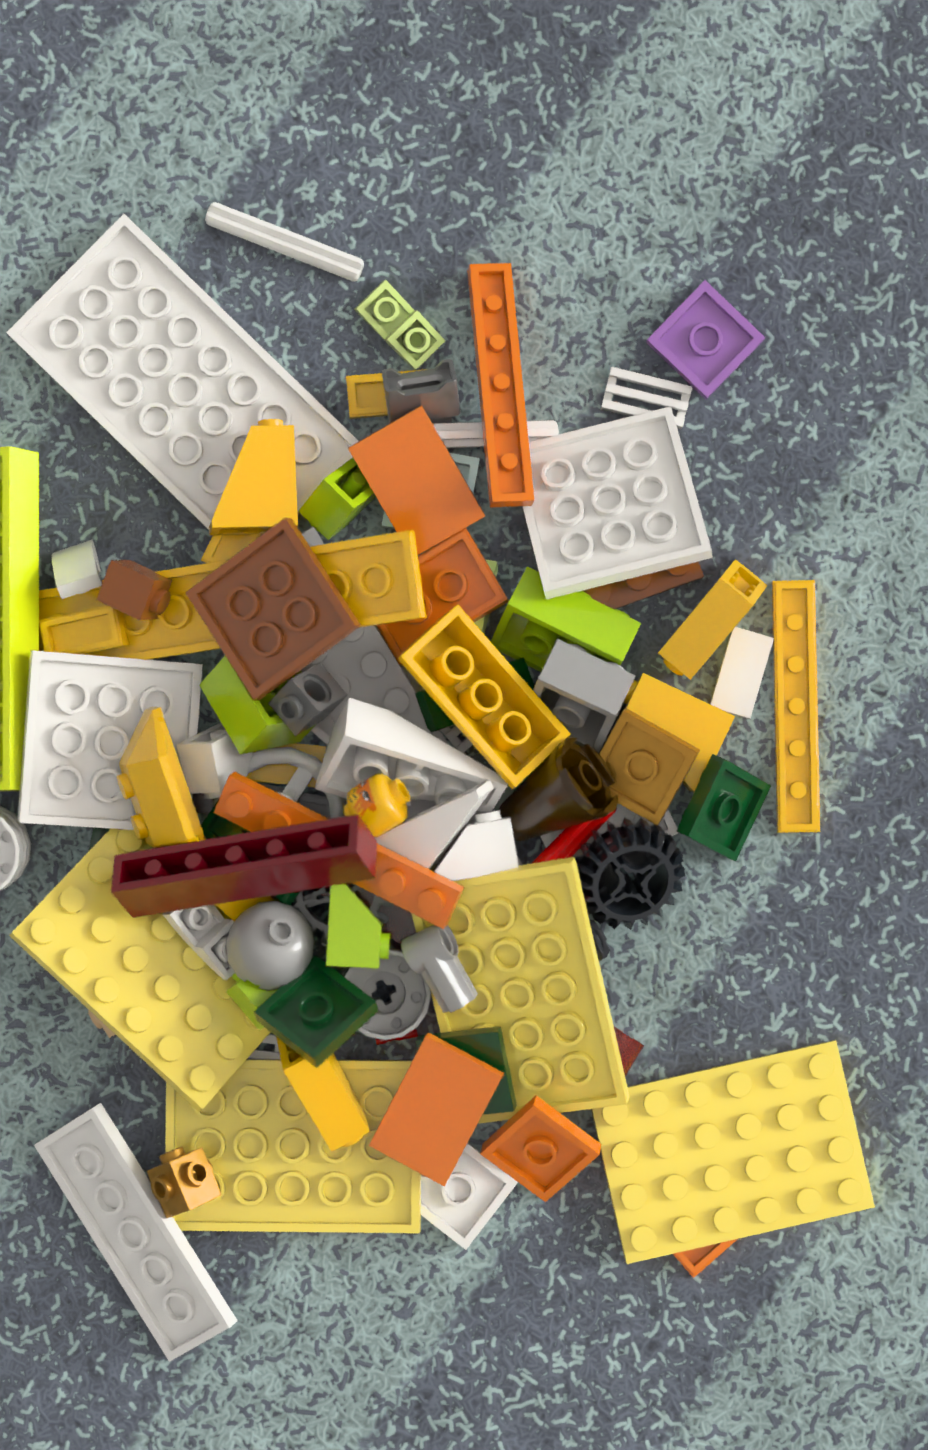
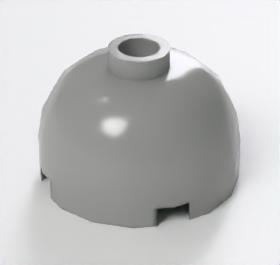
M274 900L259 902L243 911L230 928L225 948L228 963L239 978L245 982L248 979L253 984L260 985V989L274 990L302 975L311 962L315 941L312 927L305 916L293 906Z

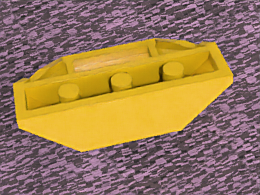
M161 707L147 708L144 710L119 762L122 774L117 775V782L122 796L125 800L131 798L136 813L131 816V823L135 834L139 840L145 839L146 844L153 848L206 840Z

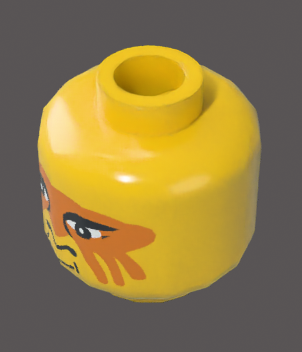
M377 773L347 792V804L343 806L345 816L359 814L374 838H377L402 824L407 819L408 807L406 803L411 799L402 781L399 779L392 780L384 774Z

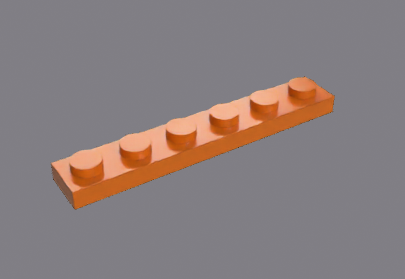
M511 263L470 264L467 273L490 508L532 506L534 490Z
M235 771L229 775L214 810L215 814L250 832L328 819ZM378 843L375 879L352 882L442 929L448 925L464 890L463 886Z

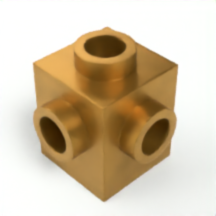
M183 1146L159 1156L161 1165L147 1171L151 1181L152 1192L159 1200L166 1219L192 1210L222 1195L214 1177L213 1167L206 1158L202 1147L185 1153Z

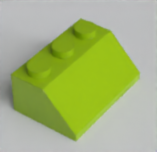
M527 566L505 608L491 643L499 652L515 660L524 657L527 666L542 672L557 639L567 644L578 645L587 653L605 662H613L621 666L641 623L630 618L627 613L621 610L612 609L592 599L590 595L583 591L546 600L539 572Z

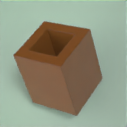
M111 560L96 600L138 620L158 619V615H161L166 610L170 602L171 594L169 588L172 579L157 574L155 571L131 560Z

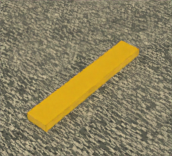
M815 580L772 581L777 833L820 832Z

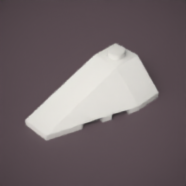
M348 698L334 724L315 789L346 798L347 792L351 788L374 774L381 773L392 780L399 779L402 781L410 794V799L435 801V804H439L490 780L494 788L477 810L490 812L497 804L508 784L498 773L394 712ZM411 800L406 803L407 806L411 805Z

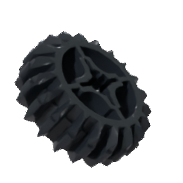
M624 817L621 826L616 828L613 823L608 821V831L600 834V832L593 830L592 836L594 841L582 844L580 848L583 854L573 856L577 864L588 915L591 914L593 919L599 924L606 921L614 930L621 922L631 930L635 920L639 919L641 923L648 926V916L655 913V915L663 917L661 907L664 904L675 905L674 897L671 893L683 891L682 883L679 880L686 876L685 868L682 865L684 861L683 855L679 848L676 847L673 837L665 833L659 825L653 824L650 826L642 818L633 825L630 819ZM620 868H624L627 873L624 875ZM632 873L635 879H632L628 874Z

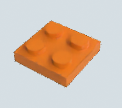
M536 1095L482 1144L480 1154L546 1202L600 1155L602 1144Z

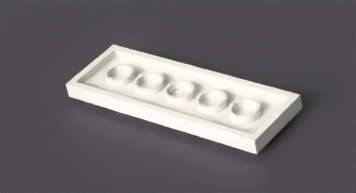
M101 1103L34 1145L169 1362L227 1330L237 1322L236 1317L173 1217L166 1219L159 1200L152 1192L150 1180Z

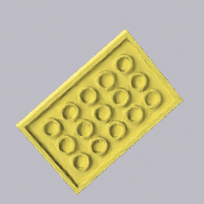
M110 829L9 936L195 1109L200 1111L270 1034V1031L265 1027L259 1031L227 994L226 991L236 981L232 977L228 980H223L182 939L162 915L163 913L132 918L113 896L111 886L115 855L154 848L147 845L145 839L139 840L134 830ZM214 905L224 919H231L219 907Z
M575 857L519 865L518 868L453 881L463 886L464 890L448 926L457 941L458 958L478 994L474 1000L467 1003L464 1007L451 1013H443L430 990L440 1033L501 1026L517 1104L513 1112L482 1115L478 1124L509 1120L536 1095L559 1113L627 1104L630 1098ZM412 914L416 933L434 925Z
M836 1040L629 1086L627 1088L630 1098L627 1104L591 1109L598 1142L602 1144L600 1152L626 1264L875 1207Z
M247 1059L200 1111L195 1109L166 1082L165 1153L183 1146L185 1153L202 1147L206 1158L213 1167L214 1177L222 1194L192 1210L173 1216L180 1230L420 1233L421 1174L369 1146L413 1060H338L365 1112L370 1132L364 1134L354 1145L340 1147L332 1152L283 1072L281 1059Z

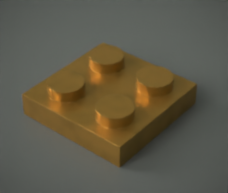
M624 709L599 754L605 761L615 781L614 784L609 786L611 798L618 794V804L658 826L699 754L700 749L631 710Z

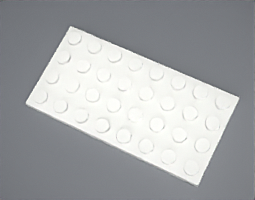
M125 214L6 332L208 530L251 426H258V421L279 419L283 421V425H294L298 515L300 514L298 510L322 480L353 458L348 447L357 443L358 440Z

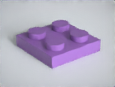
M704 280L647 339L646 343L707 400L764 341L765 337Z

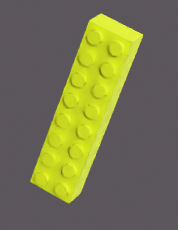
M10 446L0 447V792L20 791L30 651H39V453Z

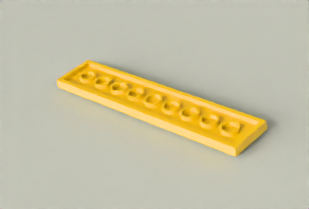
M408 530L310 546L361 624L359 628L426 618L414 531ZM228 560L156 571L155 573L172 579L169 588L171 597L166 610L161 615H158V619L138 620L121 612L125 622L124 629L127 633L129 645L85 655L152 660L221 649L185 592ZM101 586L64 599L61 598L57 588L39 590V620L105 606L106 604L96 600ZM39 625V651H44Z

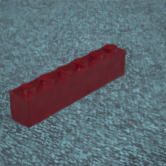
M359 814L118 854L114 857L111 893L131 917L135 918L375 879L377 840Z

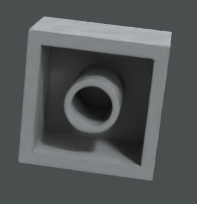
M557 639L533 691L571 733L565 740L571 737L578 738L575 744L582 747L588 743L599 754L635 675L625 671L623 667L616 663L605 662L587 653L578 645L567 644Z

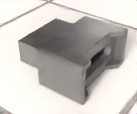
M451 359L442 360L433 369L401 374L392 368L382 370L390 423L421 405L432 423H452L451 416L460 415L457 378Z

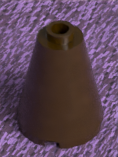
M575 737L563 741L500 805L501 818L510 817L515 840L525 841L603 818L615 811L618 803V794L611 798L609 786L614 784L615 781L605 761L592 746L587 743L580 747L575 744L578 740Z

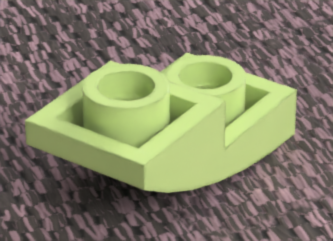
M383 280L354 309L414 370L420 367L445 342L444 338L417 310H414L387 280Z

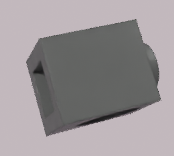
M318 663L291 678L268 704L292 733L297 736L323 721L344 700L347 694L325 667Z

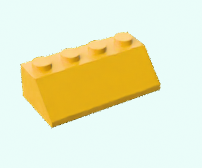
M456 605L433 623L398 658L511 789L516 788L571 734L459 605Z

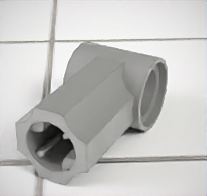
M432 925L402 939L401 946L407 964L415 973H422L443 1013L454 1012L476 998L478 993L458 958L457 941L448 925L444 929Z

